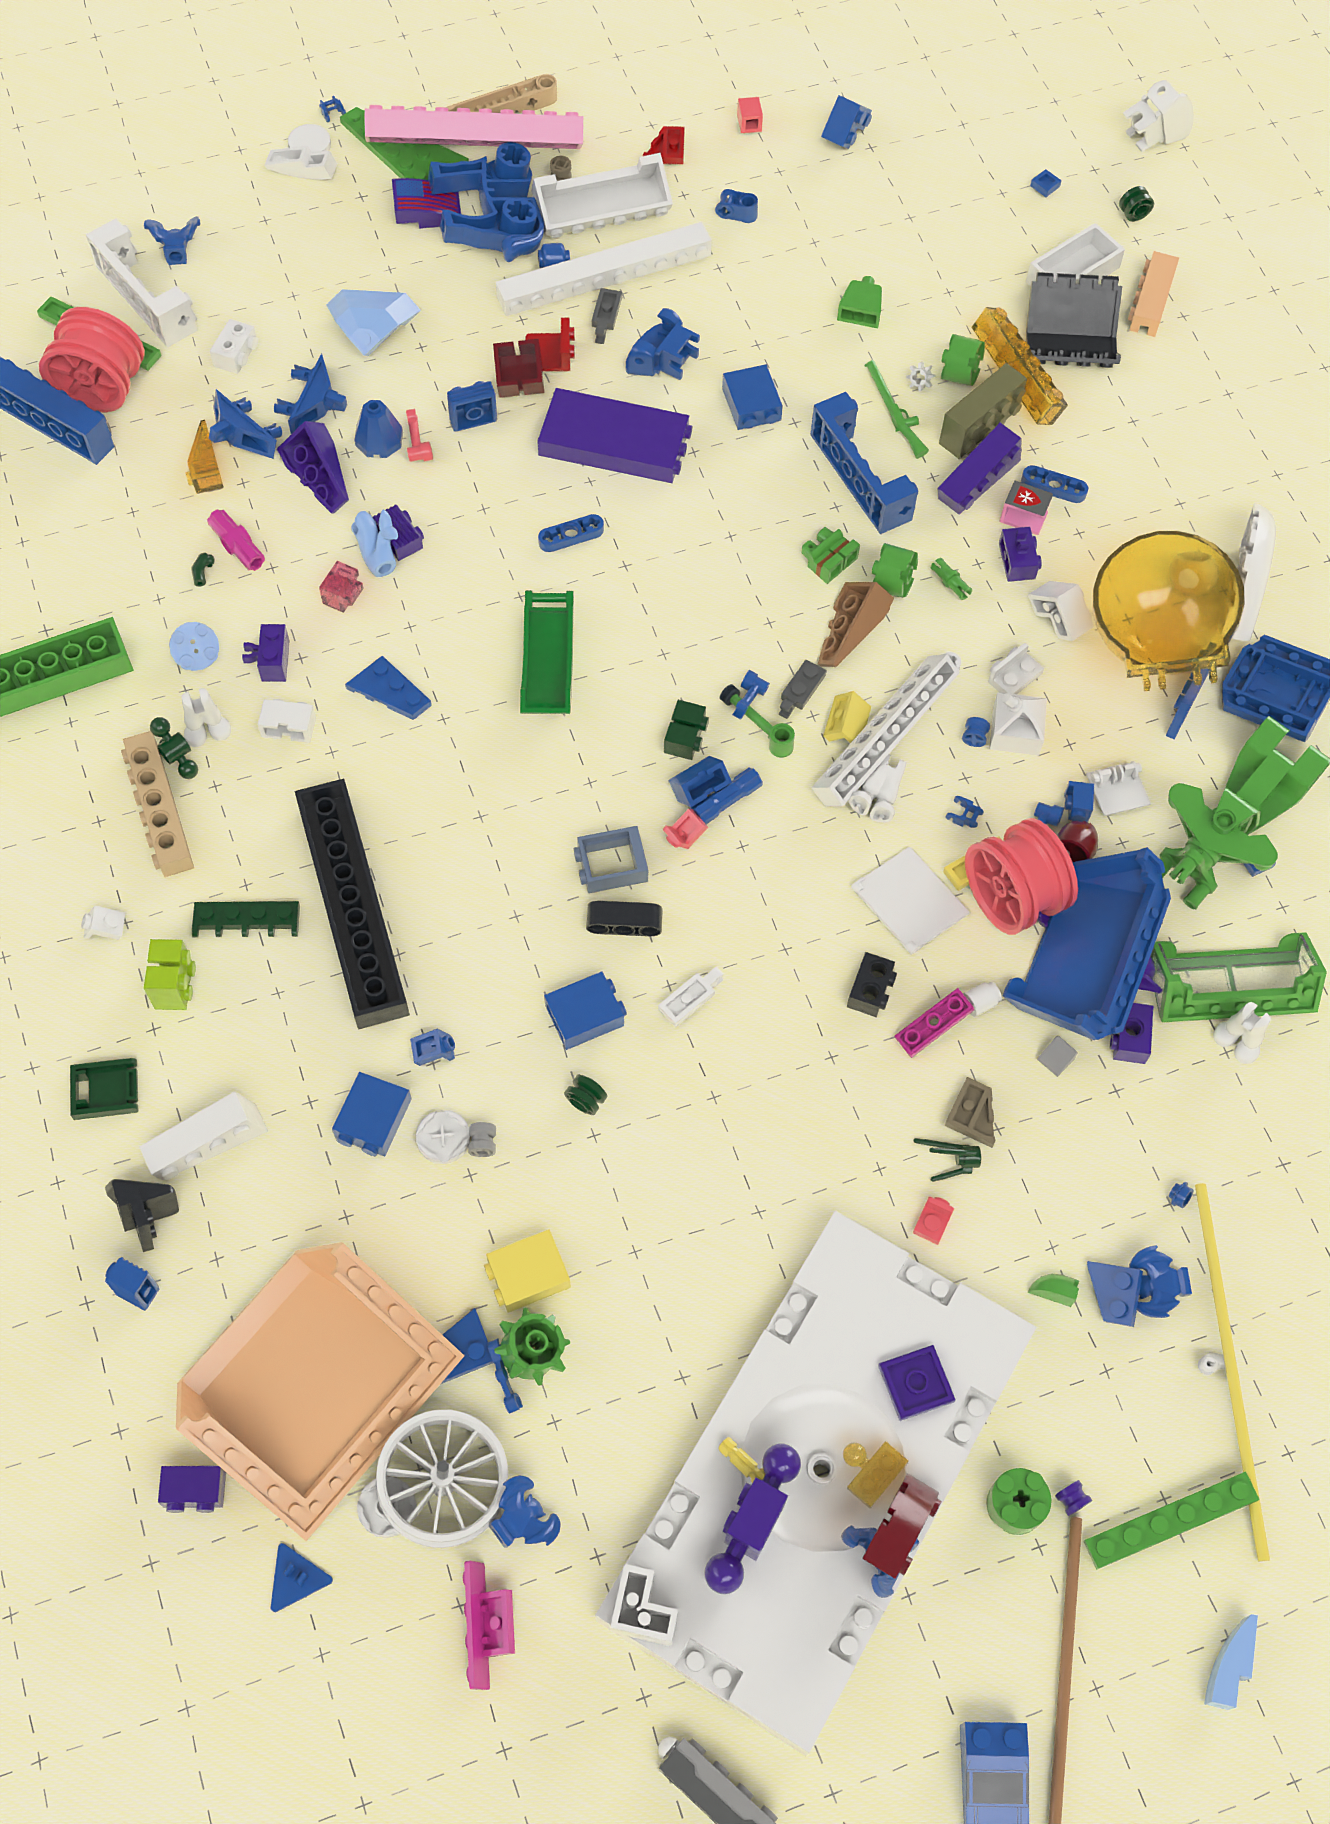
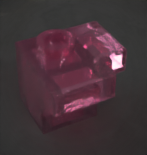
M336 561L319 586L322 603L343 613L348 606H352L364 589L363 583L357 581L359 576L358 569Z

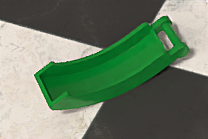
M525 590L520 714L571 713L574 591H566V593H533V590ZM533 602L566 603V607H533Z

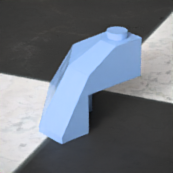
M342 289L326 304L335 322L364 356H369L401 325H407L421 311L406 293Z

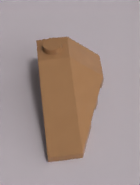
M845 582L834 603L835 617L829 621L828 628L831 631L829 637L824 640L818 665L821 667H837L885 618L894 597L877 582Z

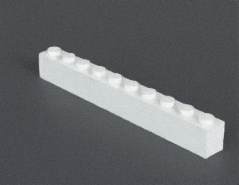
M698 222L496 281L497 299L505 316L518 314L600 288L711 256L712 240L703 223Z

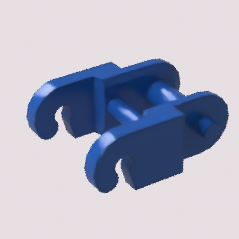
M334 95L331 100L325 102L320 100L319 108H321L322 115L327 123L330 122L328 111L337 109L342 115L346 113L340 99L338 100Z
M955 796L954 802L958 803L960 801V805L965 808V811L961 816L947 813L946 819L950 820L952 818V822L961 827L967 825L970 828H976L978 826L976 822L978 815H983V809L973 805L974 802L969 799ZM968 811L973 813L972 818L966 817Z

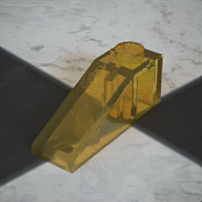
M205 419L200 420L187 460L189 471L185 472L189 486L194 485L196 494L224 488L212 442L208 438L209 431Z

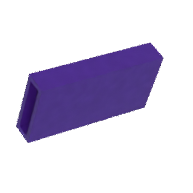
M555 388L537 440L538 456L673 484L675 475L680 474L682 466L680 458L685 457L687 443L685 441L691 438L693 426L689 425L690 415Z

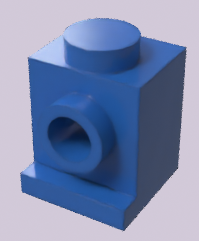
M1069 781L1064 792V809L1068 810V820L1088 822L1093 812L1094 784Z

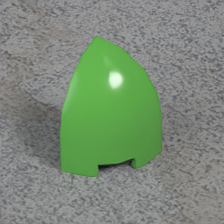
M1048 1274L1041 1276L1033 1282L1027 1293L1072 1307L1077 1299L1079 1291L1077 1286L1080 1281L1065 1275Z

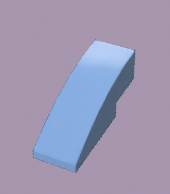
M1251 1614L1244 1617L1223 1644L1210 1674L1204 1705L1225 1710L1237 1708L1239 1680L1246 1681L1252 1679L1258 1615Z

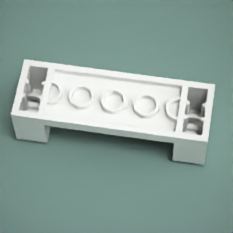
M115 218L85 234L96 268L167 348L198 331L195 323L197 317L191 308L193 302L187 292L183 293L178 286H175L155 297L151 291H146L139 277L135 278L130 267L138 264L135 256L137 250L130 240L132 234L127 225H122Z

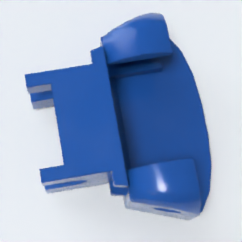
M662 308L657 315L662 320V323L647 330L633 345L626 359V372L630 375L654 376L655 373L659 374L662 371L681 380L683 378V370L680 368L689 356L695 359L699 357V348L691 345L688 341L691 340L698 343L700 335L683 327V322L675 311L669 308Z

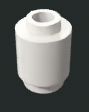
M984 982L963 993L975 1009L970 1013L973 1017L997 1006L998 1002L1002 1000L1000 990L994 982Z

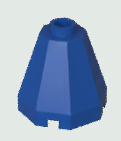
M369 400L363 404L356 424L355 446L366 457L374 458L373 455H380V458H387L401 449L403 428L381 400Z

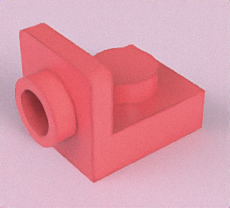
M928 1197L913 1234L938 1245L954 1211V1207L950 1206V1203L945 1199Z

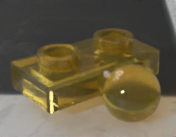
M886 1441L870 1460L867 1458L866 1450L861 1444L850 1443L843 1450V1459L849 1466L860 1467L862 1470L847 1486V1489L871 1509L909 1461Z

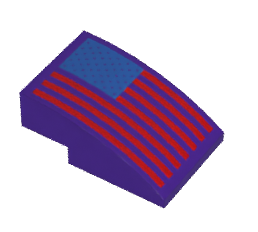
M412 178L392 179L396 224L418 222L419 229L440 227L442 210H451L461 214L459 192L432 194L429 180Z

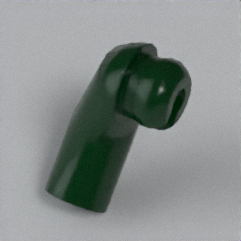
M206 552L199 554L191 567L194 585L197 587H202L206 584L204 569L205 567L213 566L215 558L212 554H207Z

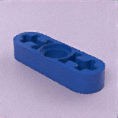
M1035 465L1027 466L1023 470L1021 483L1053 494V497L1072 503L1083 502L1089 490L1087 483L1083 480ZM1057 481L1061 486L1054 488L1049 485V482Z
M590 514L542 529L538 534L539 547L545 552H554L599 538L604 533V521L601 516ZM567 530H575L578 534L569 537L565 535V532ZM546 538H549L550 540H553V541H552V542H548V540H545V539H546Z

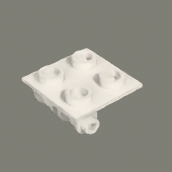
M1131 761L1130 763L1110 766L1109 768L1086 773L1089 783L1094 784V795L1103 816L1151 805L1138 774L1142 772V766L1139 762Z

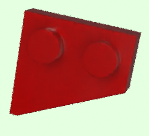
M663 126L659 131V135L651 142V148L648 152H644L643 156L661 153L663 164H684L685 127Z

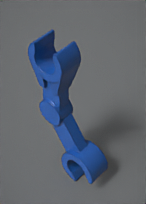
M499 1338L488 1342V1351L496 1367L495 1377L501 1384L505 1394V1408L510 1414L520 1410L523 1405L519 1395L514 1393L511 1388L501 1355L494 1352V1349L501 1345L499 1344Z

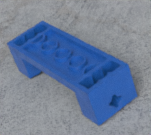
M845 391L814 404L810 435L879 534H883L913 520L918 488L914 482L910 481L907 475L882 485L879 477L873 474L867 460L860 456L855 443L849 440L854 437L858 404Z

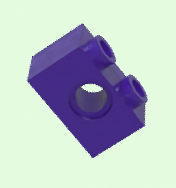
M1133 1003L1123 1032L1111 1035L1110 1050H1114L1113 1060L1146 1064L1151 1055L1154 1005ZM1125 1029L1133 1030L1136 1035L1128 1034Z

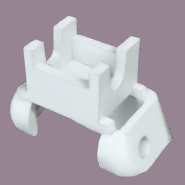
M1167 80L1154 83L1150 87L1147 96L1144 94L1141 97V101L1123 112L1127 120L1131 118L1132 126L1125 130L1129 138L1137 133L1139 135L1141 133L1145 134L1141 140L1136 142V146L1141 152H1144L1157 142H1163L1166 145L1186 139L1194 123L1192 101L1187 94H1179ZM1150 99L1158 111L1154 112L1148 105L1147 100Z

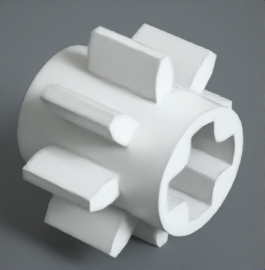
M921 361L918 363V368L914 365L909 367L912 372L906 378L911 381L910 388L918 386V391H923L924 384L928 388L932 387L930 380L936 377L931 372L932 365L924 367V362ZM917 374L924 375L925 379L921 380V378L917 377Z

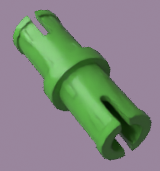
M943 558L936 559L935 561L941 568L932 563L931 569L943 580V585L947 588L950 587L960 600L968 598L962 590L971 595L972 588L960 578V573L957 570H953Z

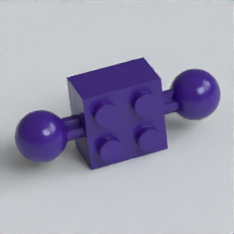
M775 1444L765 1452L762 1460L765 1473L763 1480L755 1478L752 1485L746 1482L738 1498L737 1505L740 1506L738 1512L734 1510L730 1512L722 1531L726 1534L724 1543L728 1547L725 1553L714 1555L705 1567V1580L708 1586L716 1593L730 1594L741 1586L744 1579V1568L741 1561L744 1555L757 1561L788 1498V1495L781 1492L779 1488L781 1484L794 1480L801 1468L800 1456L792 1446Z

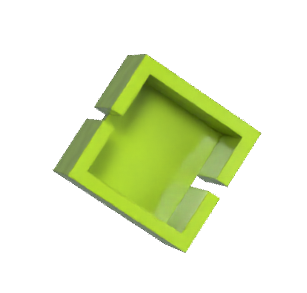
M150 939L147 962L159 963V966H146L144 990L155 1010H187V1003L192 1000L193 988L189 984L191 977H194L196 972V964L191 959L190 950H187L183 940Z

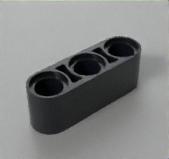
M592 901L588 903L586 930L593 934L658 936L662 932L663 908L655 903Z

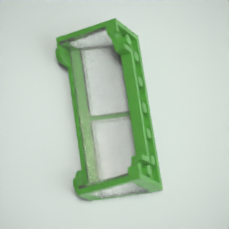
M1307 932L1288 934L1280 940L1278 947L1177 953L1176 946L1172 942L1157 941L1151 953L1156 970L1152 980L1163 989V992L1160 994L1155 993L1158 1013L1162 1023L1230 1018L1249 1002L1258 1005L1254 1010L1257 1016H1263L1266 1012L1269 1016L1318 1013L1327 971Z

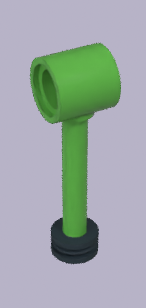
M733 684L725 687L719 697L727 706L732 704L736 706L742 699L739 697L740 690ZM749 706L745 715L768 735L770 752L780 758L789 756L794 749V729L785 723L772 726Z

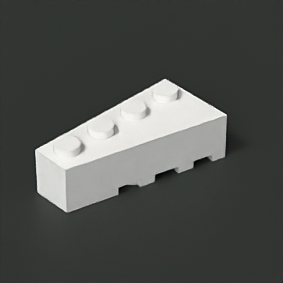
M234 1091L144 1143L139 1148L151 1175L161 1180H169L193 1166L267 1133L268 1129L257 1105Z

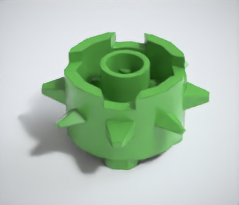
M523 1308L522 1317L516 1323L502 1320L499 1324L505 1335L501 1345L495 1348L494 1352L501 1355L511 1379L517 1377L529 1380L535 1379L537 1385L541 1386L543 1376L550 1369L564 1372L566 1369L560 1357L564 1352L565 1346L570 1344V1340L564 1338L558 1324L554 1325L556 1317L553 1314L545 1318L546 1316L543 1314H530L528 1308Z

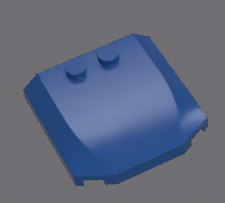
M1264 634L1258 642L1253 645L1249 643L1242 648L1222 684L1223 711L1259 725L1270 716L1290 730L1286 734L1287 736L1305 743L1330 701V659Z

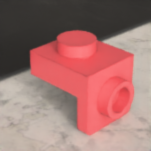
M688 809L672 827L666 825L663 831L668 835L666 839L672 846L689 849L709 827L693 809Z

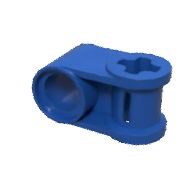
M724 189L721 192V201L715 208V212L720 218L744 223L756 221L758 218V198L755 194L734 191L732 189Z

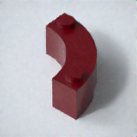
M907 1473L887 1511L892 1517L889 1521L886 1519L882 1520L862 1559L896 1579L898 1573L904 1576L913 1561L908 1555L928 1516L934 1517L942 1502L937 1499L939 1492Z

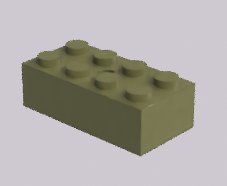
M1005 363L945 413L939 444L958 459L966 453L970 454L976 445L983 441L1000 422L1004 425L1011 415L1015 416L1020 411L1022 397L1026 392L1027 378Z

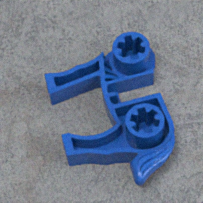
M514 142L503 143L497 148L495 160L487 163V156L474 161H460L457 163L430 162L428 180L432 194L478 190L483 212L481 216H468L451 210H442L440 229L444 243L464 244L478 249L500 251L507 262H512L519 256L531 254L539 248L544 234V221L535 197H527L532 179V171L529 167L531 154L527 148Z

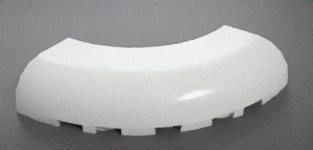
M1257 503L1253 504L1239 547V565L1233 584L1235 598L1230 597L1221 625L1223 637L1241 641L1251 640L1266 590L1276 540V524L1273 514L1266 507Z

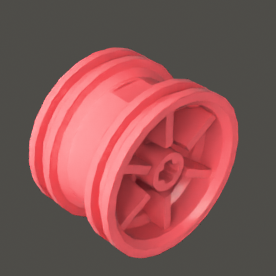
M74 307L66 310L61 315L54 330L55 341L47 345L39 362L40 375L52 387L65 391L69 397L76 401H82L88 408L94 411L106 413L116 411L125 402L130 390V378L136 375L144 359L145 350L138 335L127 324L107 312L89 307Z
M1034 818L1024 819L1006 830L1004 840L994 836L987 837L981 842L972 844L967 849L965 869L973 896L989 921L1000 931L1008 935H1016L1024 929L1035 925L1040 911L1044 915L1054 916L1073 906L1077 900L1078 882L1071 858L1058 836L1040 820Z

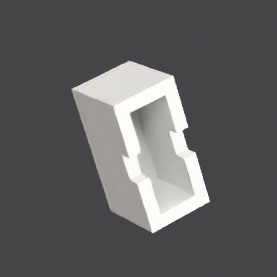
M264 699L257 725L263 738L281 740L283 735L290 736L291 741L311 743L316 714L313 705L306 702L294 703L285 702L281 699Z

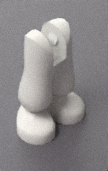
M205 688L199 689L200 698L192 700L189 691L181 696L184 723L186 725L184 738L191 747H200L206 742L207 732L204 723L207 724L211 737L217 741L226 740L231 734L229 721L221 716L220 710L214 704Z
M890 754L861 785V791L853 792L849 799L852 809L864 816L868 813L873 799L877 798V802L870 813V819L875 822L886 823L893 819L895 810L892 805L896 801L899 785L907 762L900 759L895 768L889 766Z
M1252 1002L1243 1006L1228 1021L1220 1023L1213 1032L1214 1041L1221 1047L1233 1045L1242 1036L1234 1050L1235 1058L1242 1064H1251L1259 1057L1260 1045L1264 1040L1265 1031L1271 1020L1267 1012L1262 1018H1259L1254 1013L1258 1005Z

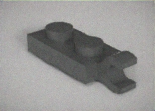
M600 288L591 320L592 327L596 328L595 343L604 344L607 329L614 330L622 301V291Z
M805 660L781 694L783 702L780 705L781 711L779 715L788 719L795 707L802 710L825 678L827 670Z

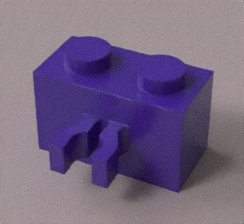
M1031 528L1002 529L999 548L1007 582L1036 579L1038 570L1042 567L1041 556L1037 555L1036 536H1032Z
M261 624L259 645L251 642L243 643L244 651L252 652L251 654H242L243 663L257 661V668L262 682H286L290 643L286 625Z

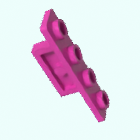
M470 1560L464 1562L463 1572L466 1598L464 1614L467 1623L465 1645L468 1650L466 1676L470 1689L484 1691L490 1689L489 1658L515 1654L512 1590L509 1589L486 1592L484 1563Z

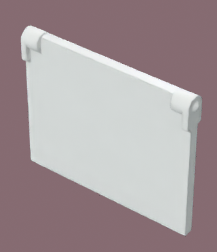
M910 846L865 877L857 880L851 886L854 892L910 955L916 953L924 945L970 913Z

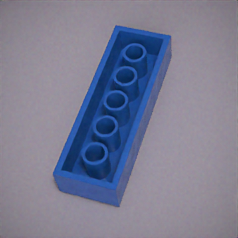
M0 357V409L95 465L115 447L111 437L112 434L106 423V417L100 411L88 408L82 401H76L69 397L65 391L57 390L44 379H38L29 370H23L10 359L5 360Z

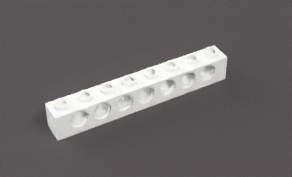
M948 654L928 656L811 787L824 806H844L852 793L859 789L958 676L960 672Z

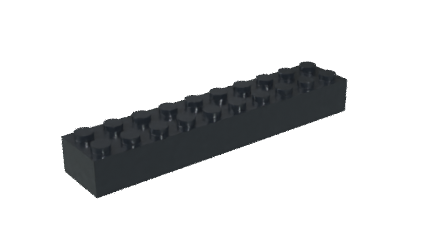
M345 779L294 791L358 1030L410 1016Z

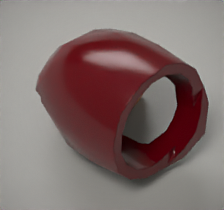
M1072 821L1064 825L1057 834L1072 862L1093 859L1096 855L1098 834L1091 823Z

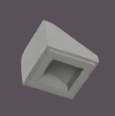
M1056 1036L1037 1060L1058 1077L1075 1060L1078 1052L1060 1036Z

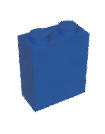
M767 364L723 373L722 390L737 430L750 429L755 426L781 421L783 405Z
M603 971L544 995L545 1007L566 1050L624 1026V1016L627 1015L625 1006L621 1000L617 1002L614 993H616L615 986L610 978L606 979Z
M359 1071L332 1127L336 1141L346 1147H351L352 1145L360 1147L364 1153L376 1157L379 1154L385 1157L412 1100L409 1089Z

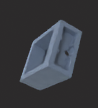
M638 826L577 837L578 847L573 848L576 863L581 862L582 869L579 870L581 885L586 884L588 893L648 882L649 870ZM629 845L634 870L592 877L587 853Z

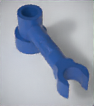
M749 669L740 686L747 690V693L737 703V708L732 715L741 720L757 694L765 695L770 683L761 679L757 673Z
M1039 802L1034 816L1038 817L1037 820L1042 821L1044 824L1048 823L1058 827L1064 808L1055 804L1050 806Z

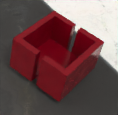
M539 339L518 341L520 355H516L513 341L493 343L499 398L520 396V391H524V395L545 393Z

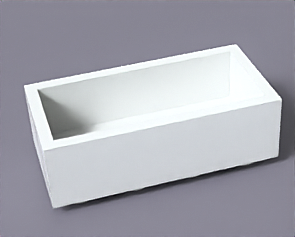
M1094 223L1032 261L1029 266L1026 283L1031 286V281H1036L1037 272L1053 273V282H1056L1057 273L1076 274V283H1079L1080 274L1098 275L1099 282L1103 275L1108 276L1120 268L1125 248L1098 224Z

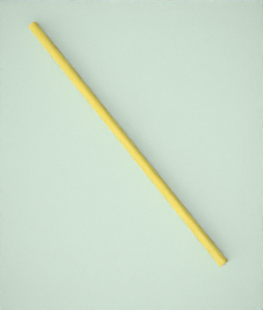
M1205 1183L1195 1185L1242 1469L1243 1472L1246 1471L1259 1497L1207 1186ZM1259 1500L1249 1505L1258 1562L1270 1561Z

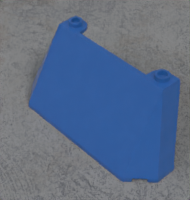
M1148 847L1136 851L1072 862L1078 882L1077 900L1070 908L1050 916L1048 926L1045 928L1026 980L1024 981L1018 977L1011 978L1002 995L1018 1010L1092 1040H1099L1105 1038V1036L1123 1032L1171 900L1169 888L1165 889L1162 873H1165L1164 863Z

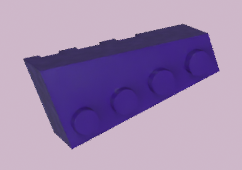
M1000 422L937 488L938 499L958 515L964 510H968L974 501L1021 461L1022 438Z

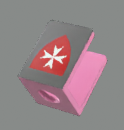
M1014 481L1004 503L1000 522L1015 528L1030 527L1032 534L1039 535L1048 514L1047 509L1053 494Z

